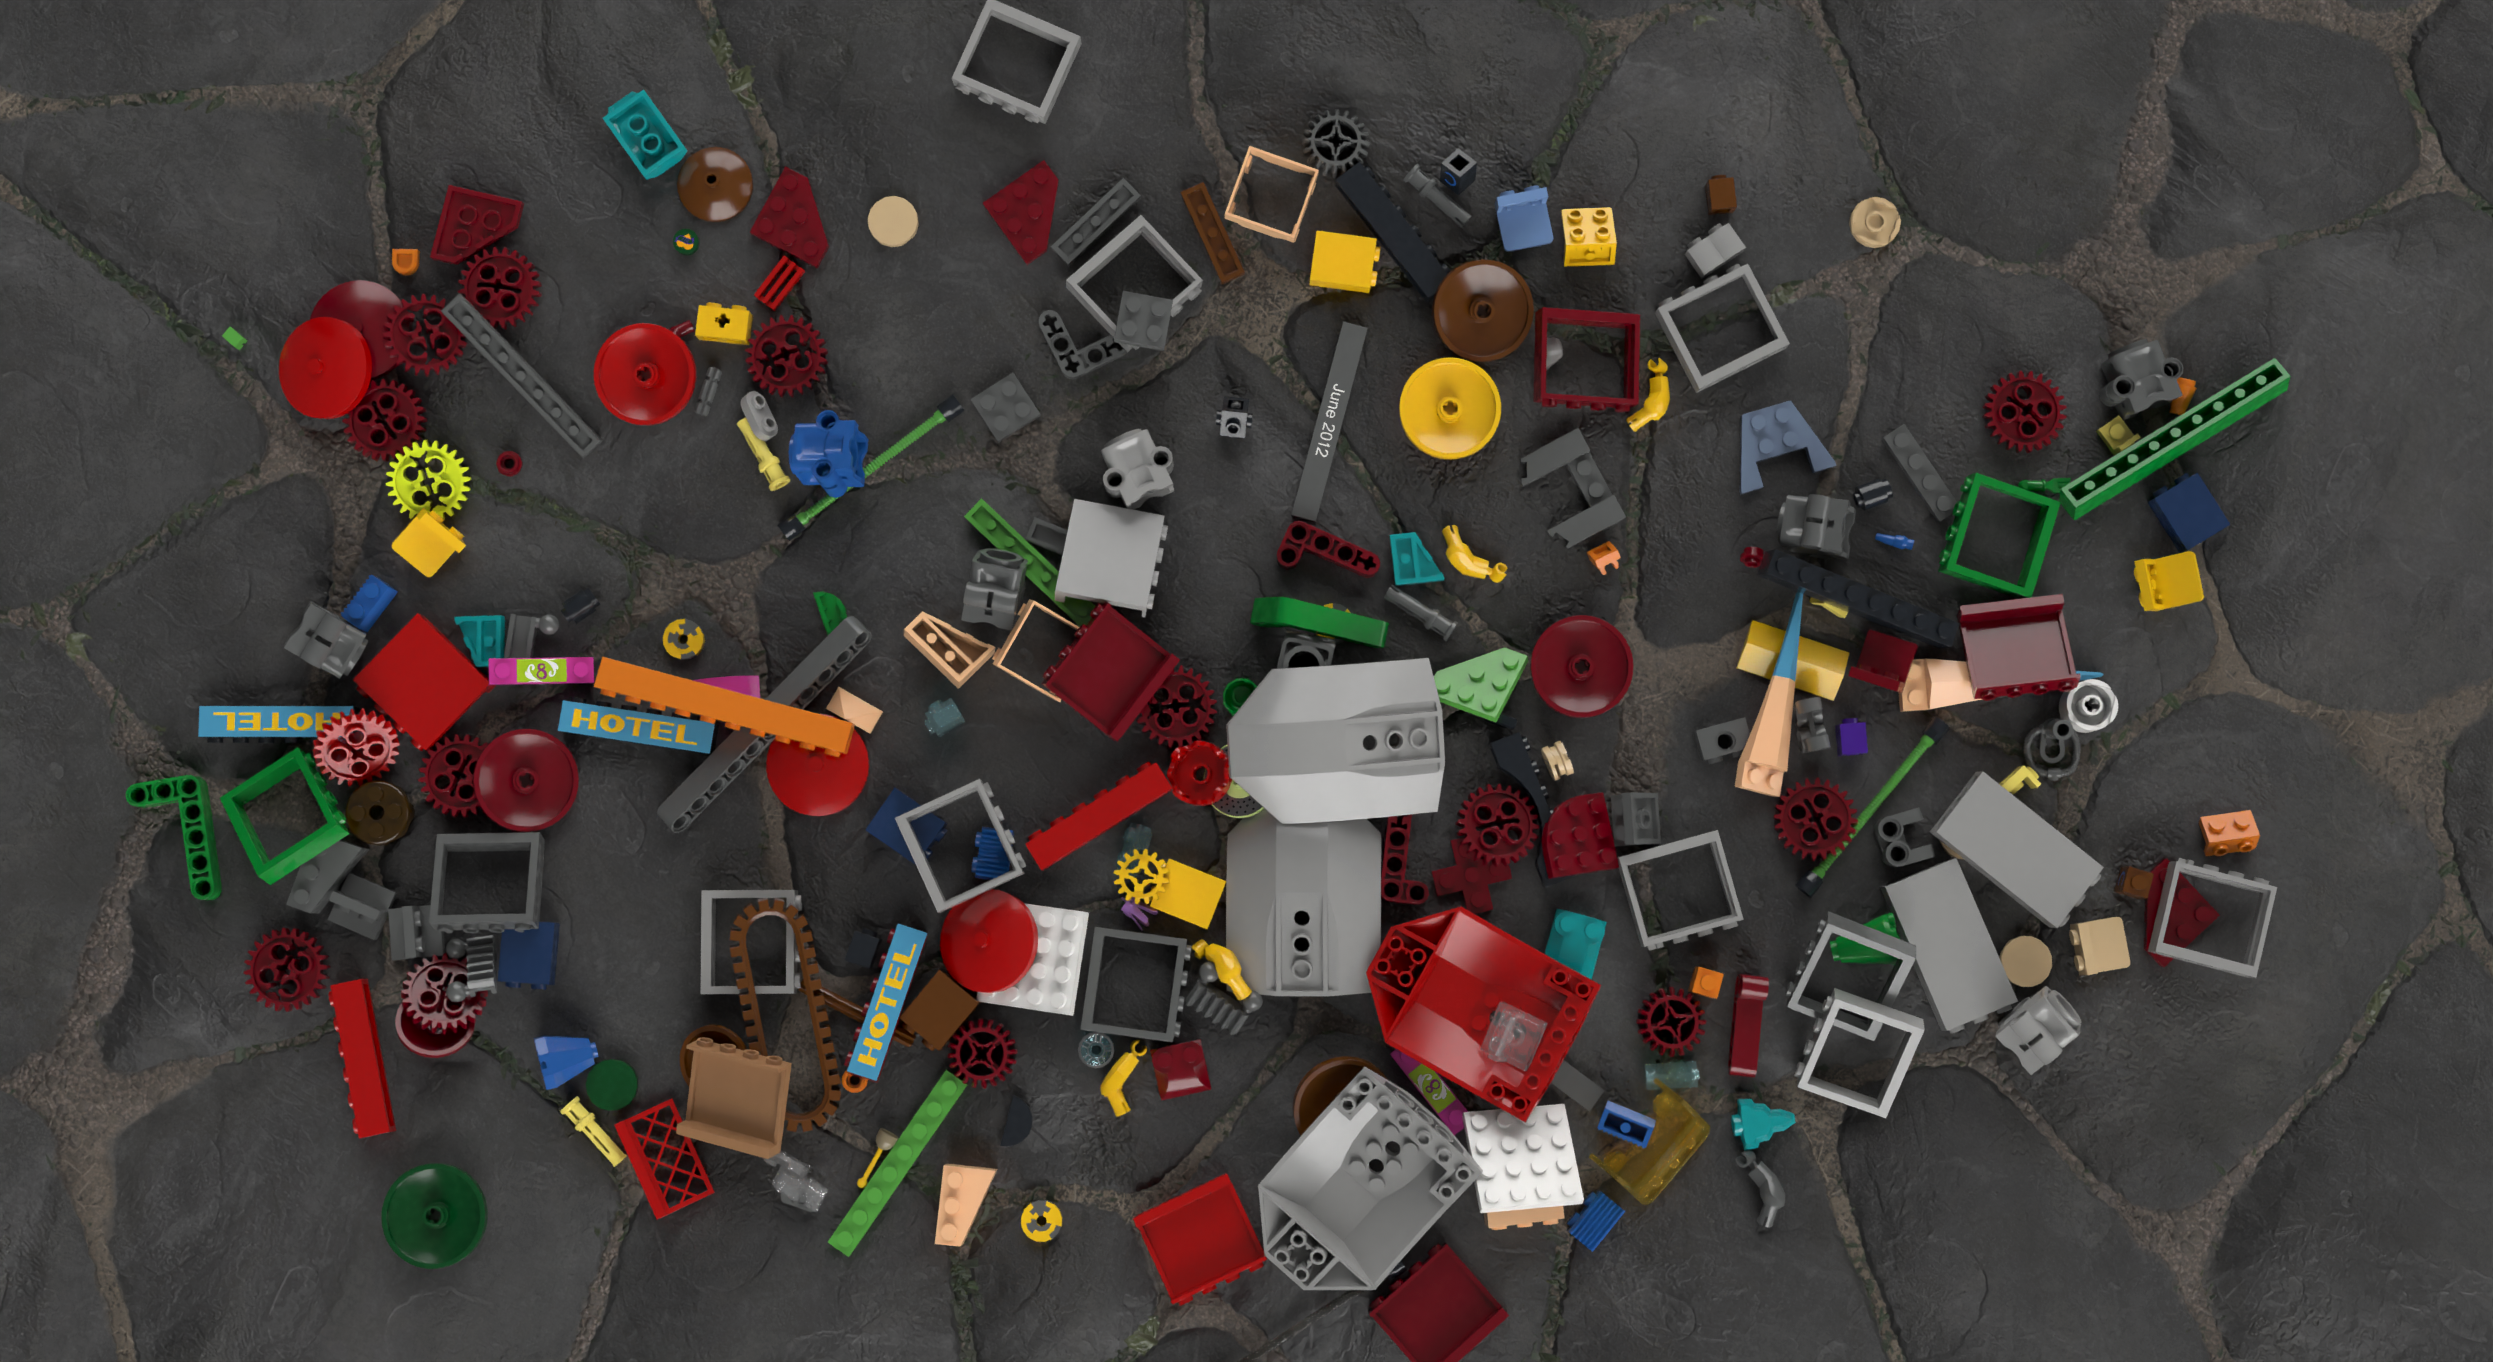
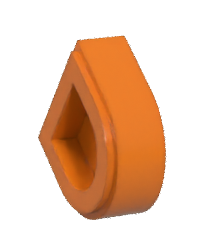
M392 249L393 268L404 276L414 274L419 267L420 251L418 249Z

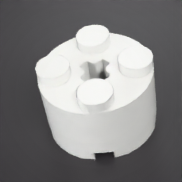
M2095 679L2079 682L2077 688L2063 692L2059 701L2060 718L2069 721L2073 729L2081 733H2089L2106 727L2115 719L2118 711V700L2111 688L2105 682ZM2085 702H2088V705L2092 707V710L2087 711Z

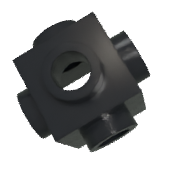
M1224 396L1222 410H1217L1216 425H1221L1220 436L1245 438L1246 428L1251 429L1253 413H1248L1249 399Z

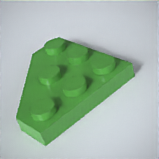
M1504 647L1437 671L1434 680L1440 702L1496 723L1528 663V656Z

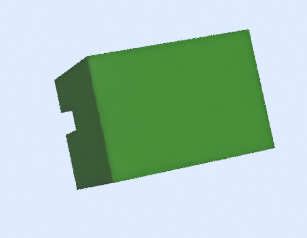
M229 327L222 335L223 338L238 350L244 346L242 345L243 343L246 344L247 342L232 327Z

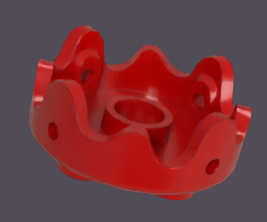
M1194 741L1192 745L1178 747L1172 752V760L1167 771V778L1172 785V793L1175 797L1195 806H1206L1219 801L1227 793L1232 779L1229 777L1228 756L1221 748L1209 742ZM1205 767L1207 769V777L1203 781H1198L1196 772L1199 768Z

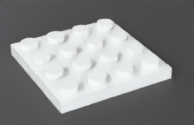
M1025 904L1034 917L1038 931L1037 953L1031 968L1011 988L996 993L977 992L976 1000L984 1003L1073 1016L1089 913Z
M1565 1104L1536 1106L1526 1123L1502 1109L1463 1113L1462 1119L1469 1154L1483 1170L1482 1174L1474 1181L1480 1213L1583 1203L1584 1197Z

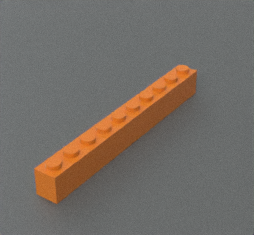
M606 657L601 659L594 687L601 689L600 694L615 698L617 693L625 695V701L636 704H640L641 700L651 702L650 707L665 711L666 707L676 709L675 714L690 718L691 713L700 715V721L715 724L716 720L726 722L724 727L740 731L742 726L749 728V734L765 737L766 733L775 735V741L790 744V740L800 742L799 747L814 751L815 746L825 748V754L839 757L840 753H848L855 724Z

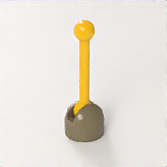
M880 1128L876 1135L878 1150L863 1177L857 1181L859 1188L867 1186V1179L882 1151L891 1149L897 1142L898 1136L883 1128Z

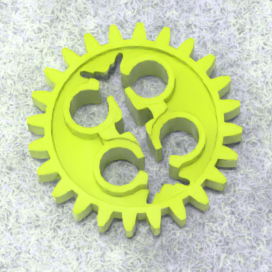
M423 440L422 447L420 448L417 442H413L412 451L407 446L403 447L404 456L399 453L395 454L399 462L389 463L395 470L386 472V475L393 478V481L387 482L386 485L394 489L388 493V496L396 495L397 499L393 502V505L401 503L403 506L400 513L409 510L410 519L423 508L430 513L433 502L430 499L425 504H419L415 501L414 495L416 491H423L427 496L432 495L430 486L423 484V480L426 479L423 469L418 470L419 475L416 480L407 478L406 469L409 466H418V462L414 461L410 456L420 458L427 451L426 463H429L433 458L442 461L443 469L441 472H434L431 467L425 469L428 477L435 480L431 484L434 494L439 492V485L443 482L448 483L452 488L450 496L442 495L439 497V500L446 504L447 507L437 505L433 508L444 520V512L453 516L452 507L460 510L462 506L458 501H466L468 499L462 493L463 491L471 490L470 487L464 485V482L471 480V477L464 476L463 474L469 470V467L460 466L464 458L457 460L454 458L457 450L450 453L447 452L448 444H445L440 449L438 448V441H434L432 447H429L428 441Z

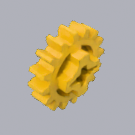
M1134 849V856L1132 857L1125 853L1126 861L1118 860L1117 862L1121 869L1114 870V874L1119 875V879L1115 880L1114 884H1121L1122 886L1118 893L1126 892L1125 900L1127 901L1134 897L1135 904L1139 905L1141 899H1144L1146 904L1150 903V897L1158 900L1157 892L1165 893L1166 890L1162 885L1170 881L1164 878V874L1169 873V869H1162L1161 867L1164 865L1165 860L1157 861L1158 854L1156 852L1152 856H1148V849H1144L1143 854H1139L1138 850ZM1139 860L1137 867L1132 870L1127 869L1132 862ZM1149 861L1156 866L1159 875L1152 874L1149 869ZM1141 870H1145L1144 873L1154 879L1143 880L1142 884H1139V880L1134 876H1130V874H1139ZM1125 879L1133 882L1135 885L1134 892L1127 887ZM1151 883L1157 884L1152 891L1144 894L1145 888Z

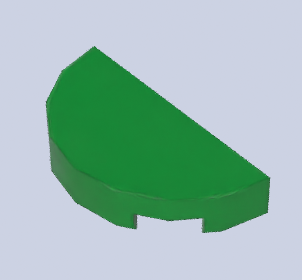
M824 591L814 592L813 594L827 635H829L847 618L846 608L835 595Z

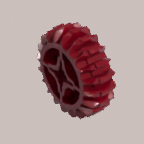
M1674 987L1668 988V995H1666L1663 988L1658 989L1659 998L1654 993H1650L1649 996L1653 1002L1642 1001V1004L1648 1008L1646 1011L1643 1009H1638L1637 1013L1644 1015V1019H1636L1637 1024H1644V1028L1638 1029L1637 1032L1638 1034L1647 1033L1642 1042L1648 1043L1651 1040L1652 1043L1649 1046L1651 1051L1660 1046L1658 1050L1659 1055H1663L1667 1048L1669 1057H1674L1675 1049L1682 1056L1684 1055L1683 1046L1687 1050L1692 1051L1693 1046L1690 1042L1693 1041L1696 1044L1701 1042L1695 1035L1696 1033L1705 1034L1704 1030L1698 1029L1699 1024L1705 1025L1707 1023L1706 1020L1698 1019V1016L1705 1014V1010L1696 1011L1695 1008L1701 1004L1700 1001L1696 1000L1691 1004L1690 1001L1693 998V994L1688 993L1683 998L1684 989L1679 988L1676 995ZM1669 1000L1682 1003L1689 1012L1676 1014L1672 1006H1670ZM1661 1004L1662 1017L1659 1021L1651 1024L1653 1011ZM1669 1014L1671 1018H1683L1677 1020V1024H1674L1675 1028L1673 1029L1671 1026L1661 1025L1665 1023V1020H1668L1667 1016ZM1691 1020L1689 1033L1681 1040V1025ZM1667 1030L1674 1043L1668 1044L1656 1037L1654 1031Z
M982 1018L978 1019V1027H975L973 1021H969L970 1030L960 1026L959 1029L963 1033L962 1037L954 1033L952 1037L958 1043H949L948 1047L956 1049L955 1053L948 1054V1058L956 1057V1062L949 1065L950 1068H955L956 1066L960 1068L954 1075L959 1077L964 1073L966 1075L962 1080L964 1084L970 1078L973 1079V1088H976L978 1081H981L982 1088L986 1089L987 1080H990L993 1087L997 1086L995 1077L998 1076L1002 1082L1005 1081L1006 1077L1002 1072L1005 1071L1009 1074L1013 1072L1007 1064L1017 1063L1016 1059L1010 1058V1054H1017L1018 1050H1010L1009 1045L1016 1043L1015 1039L1006 1040V1037L1011 1032L1007 1030L1001 1034L1000 1031L1003 1028L1001 1023L997 1025L996 1029L992 1028L994 1024L992 1019L988 1021L987 1027L984 1026ZM988 1032L996 1038L988 1044H982L972 1034ZM967 1040L972 1048L973 1054L971 1058L967 1060L966 1063H964L962 1058V1048L965 1041ZM1002 1044L1004 1056L1000 1067H998L993 1058V1051ZM993 1045L986 1054L988 1060L984 1061L981 1058V1060L977 1059L973 1062L979 1054L977 1047L982 1046V1049ZM978 1063H983L993 1073L978 1075L971 1072L970 1069Z

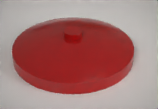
M318 317L304 322L292 332L281 352L279 379L283 393L297 411L309 417L334 419L347 414L360 403L371 380L372 359L366 340L353 325L340 319Z
M650 323L633 324L616 331L600 348L594 365V384L601 402L616 417L636 425H656L672 419L688 404L696 384V365L689 347L671 330Z
M821 714V715H825V716H828V717H832V718L839 719V718L834 717V716H831V715ZM855 729L848 753H840L839 757L825 754V748L815 746L813 751L799 747L800 742L790 740V744L772 741L766 761L767 777L775 795L790 809L809 816L832 815L850 806L862 793L869 776L870 760L867 747Z
M990 889L952 907L943 923L940 936L941 955L949 974L963 987L982 993L1001 992L1016 985L1031 968L1038 947L1037 926L1029 908L1016 896L995 889Z

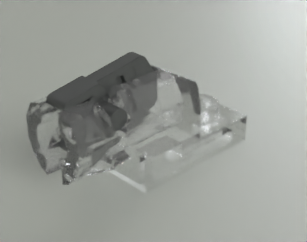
M782 1150L769 1159H762L774 1167L777 1164L781 1165L772 1185L781 1193V1201L783 1203L809 1212L819 1210L828 1193V1189L812 1177L810 1179L807 1178L812 1166Z

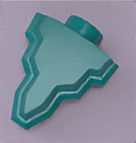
M1737 1099V1114L1731 1115L1733 1135L1741 1136L1744 1151L1758 1148L1759 1143L1770 1140L1774 1132L1784 1131L1796 1123L1794 1113L1783 1109H1769L1766 1104L1754 1103L1752 1099Z

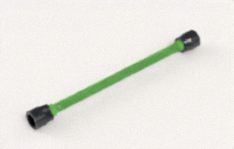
M953 394L937 406L938 410L933 413V417L927 419L928 421L922 423L917 429L915 428L912 433L907 434V437L905 436L899 440V443L896 442L894 446L888 448L881 456L876 457V460L871 461L870 464L868 463L865 468L863 467L865 478L872 474V472H875L877 468L883 466L882 464L888 462L890 458L895 457L898 452L903 451V448L906 449V447L911 445V442L914 443L916 439L922 437L929 429L934 428V425L943 423L945 420L949 423L965 410ZM826 495L818 503L813 504V507L811 506L805 512H800L798 515L793 513L777 526L786 538L791 541L805 530L804 525L812 519V516L817 515V512L820 513L830 503L836 501L838 497L834 498Z
M1936 716L1930 720L1922 731L1923 736L1918 746L1914 748V751L1908 755V758L1903 761L1891 778H1889V781L1885 783V786L1881 788L1877 796L1872 799L1873 801L1868 804L1869 806H1866L1865 811H1862L1860 816H1858V824L1850 826L1857 830L1856 833L1867 823L1877 808L1881 806V803L1885 801V798L1889 796V793L1894 790L1918 758H1920V755L1922 756V753L1926 751V748L1931 747L1932 744L1937 745L1947 734L1950 727ZM1848 834V836H1849L1851 839L1854 838V836L1857 835V834ZM1843 842L1845 848L1848 846V843ZM1838 848L1835 849L1836 857L1828 853L1826 861H1821L1819 866L1815 867L1812 871L1809 869L1800 878L1795 886L1810 898L1813 897L1823 883L1822 878L1825 876V871L1830 868L1831 863H1834L1835 858H1838L1840 853H1842Z

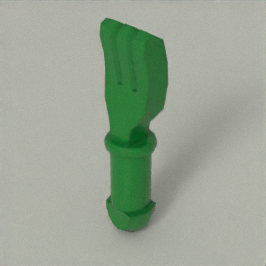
M2053 478L2048 482L2044 479L2041 481H2028L2026 479L2020 481L2018 487L2028 491L2044 492L2049 490L2051 493L2060 494L2061 488L2071 483V478Z

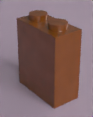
M939 970L900 1016V1019L904 1021L901 1026L912 1035L917 1032L922 1036L923 1040L921 1042L931 1051H934L935 1048L941 1051L981 1002L977 1001L973 995L943 970Z

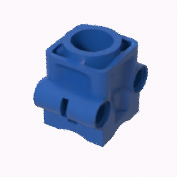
M825 410L817 416L816 423H797L795 425V431L789 443L791 471L803 485H821L830 497H841L847 491V487H864L863 459L868 451V438L858 430L859 425L855 420H840L834 411Z

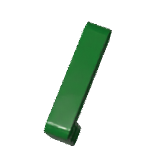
M1287 597L1254 598L1250 624L1267 628L1290 627L1380 649L1385 648L1389 623Z
M183 775L131 785L126 791V800L132 806L149 808L179 803L192 895L201 900H214L220 896L222 884L207 782L198 776ZM191 781H195L196 790L191 794L188 790V785ZM166 785H169L171 793L165 798L163 796V789ZM143 789L145 791V799L139 802L137 795ZM198 806L200 814L194 819L192 817V809ZM201 831L204 836L203 841L197 844L195 836ZM204 856L207 860V865L201 870L199 860ZM205 882H208L211 886L210 892L207 895L202 891V886Z

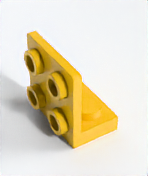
M1612 208L1562 209L1561 216L1565 239L1564 267L1615 265L1617 242Z

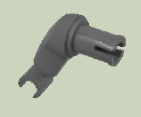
M1746 1150L1742 1152L1743 1156L1740 1155L1735 1160L1739 1167L1745 1168L1749 1166L1752 1169L1748 1175L1760 1188V1196L1763 1201L1757 1222L1763 1226L1765 1217H1768L1765 1227L1770 1228L1773 1226L1778 1209L1785 1205V1192L1777 1175L1762 1161L1757 1164L1755 1162V1153L1751 1150Z

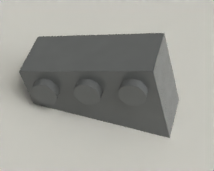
M341 839L302 864L286 905L308 913L319 914L329 902L332 891H338L339 886L345 880L348 873L353 872L356 864L370 849Z

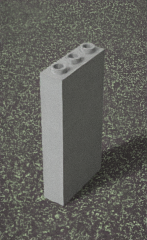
M1983 771L1975 772L1930 831L1932 835L1961 856L2049 928H2058L2066 924L2070 918L2069 912L2074 906L2077 907L2083 902L2086 897L2085 891L2089 886L2092 887L2101 878L2100 872L2104 868Z
M1957 858L1948 859L1880 888L1890 912L1894 913L1896 926L1902 940L1916 945V959L1913 966L1941 1031L1949 1030L1952 1034L1965 1028L1964 1024L1973 1020L1974 1024L1987 1020L1989 1018L1987 1014L1997 1011L2000 1014L2012 1009L2011 1004L2018 1002Z

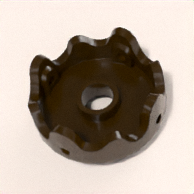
M371 781L358 787L349 797L345 811L347 825L355 837L368 844L381 846L389 845V843L403 837L407 833L408 827L415 815V809L410 803L406 792L401 787L386 781ZM380 805L384 809V815L381 819L375 820L372 817V809Z

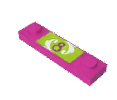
M593 657L489 658V685L594 683Z
M1397 1049L1390 1053L1391 1057L1455 1136L1464 1128L1462 1116L1464 1112H1468L1437 1072Z

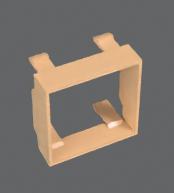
M1249 146L1225 212V219L1236 222L1251 230L1294 243L1298 236L1299 227L1309 199L1316 186L1319 170ZM1252 155L1284 168L1314 176L1311 178L1307 197L1298 222L1294 225L1292 234L1234 215L1236 209L1234 199L1244 172L1249 173L1252 165Z
M1029 599L1028 603H1023L1017 614L1020 617L1001 649L998 648L992 658L994 660L993 665L1055 701L1061 702L1059 697L1050 694L1000 665L1034 605L1075 630L1079 628L1043 605Z

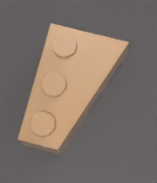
M923 611L904 629V637L958 689L995 653L994 646L973 638L974 636L968 633L965 634Z
M945 1164L943 1166L935 1244L958 1247L964 1244L998 1169Z
M1563 1206L1484 1213L1485 1225L1491 1228V1230L1507 1229V1226L1510 1225L1530 1227L1533 1226V1222L1543 1221V1225L1558 1224V1219H1564Z

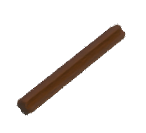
M803 979L801 981V988H798V990L807 995ZM824 987L813 990V994L823 992L825 1005L862 1024L864 1023L865 1018L861 1017L863 1007ZM897 1026L893 1040L911 1047L916 1039V1035H912L907 1030Z

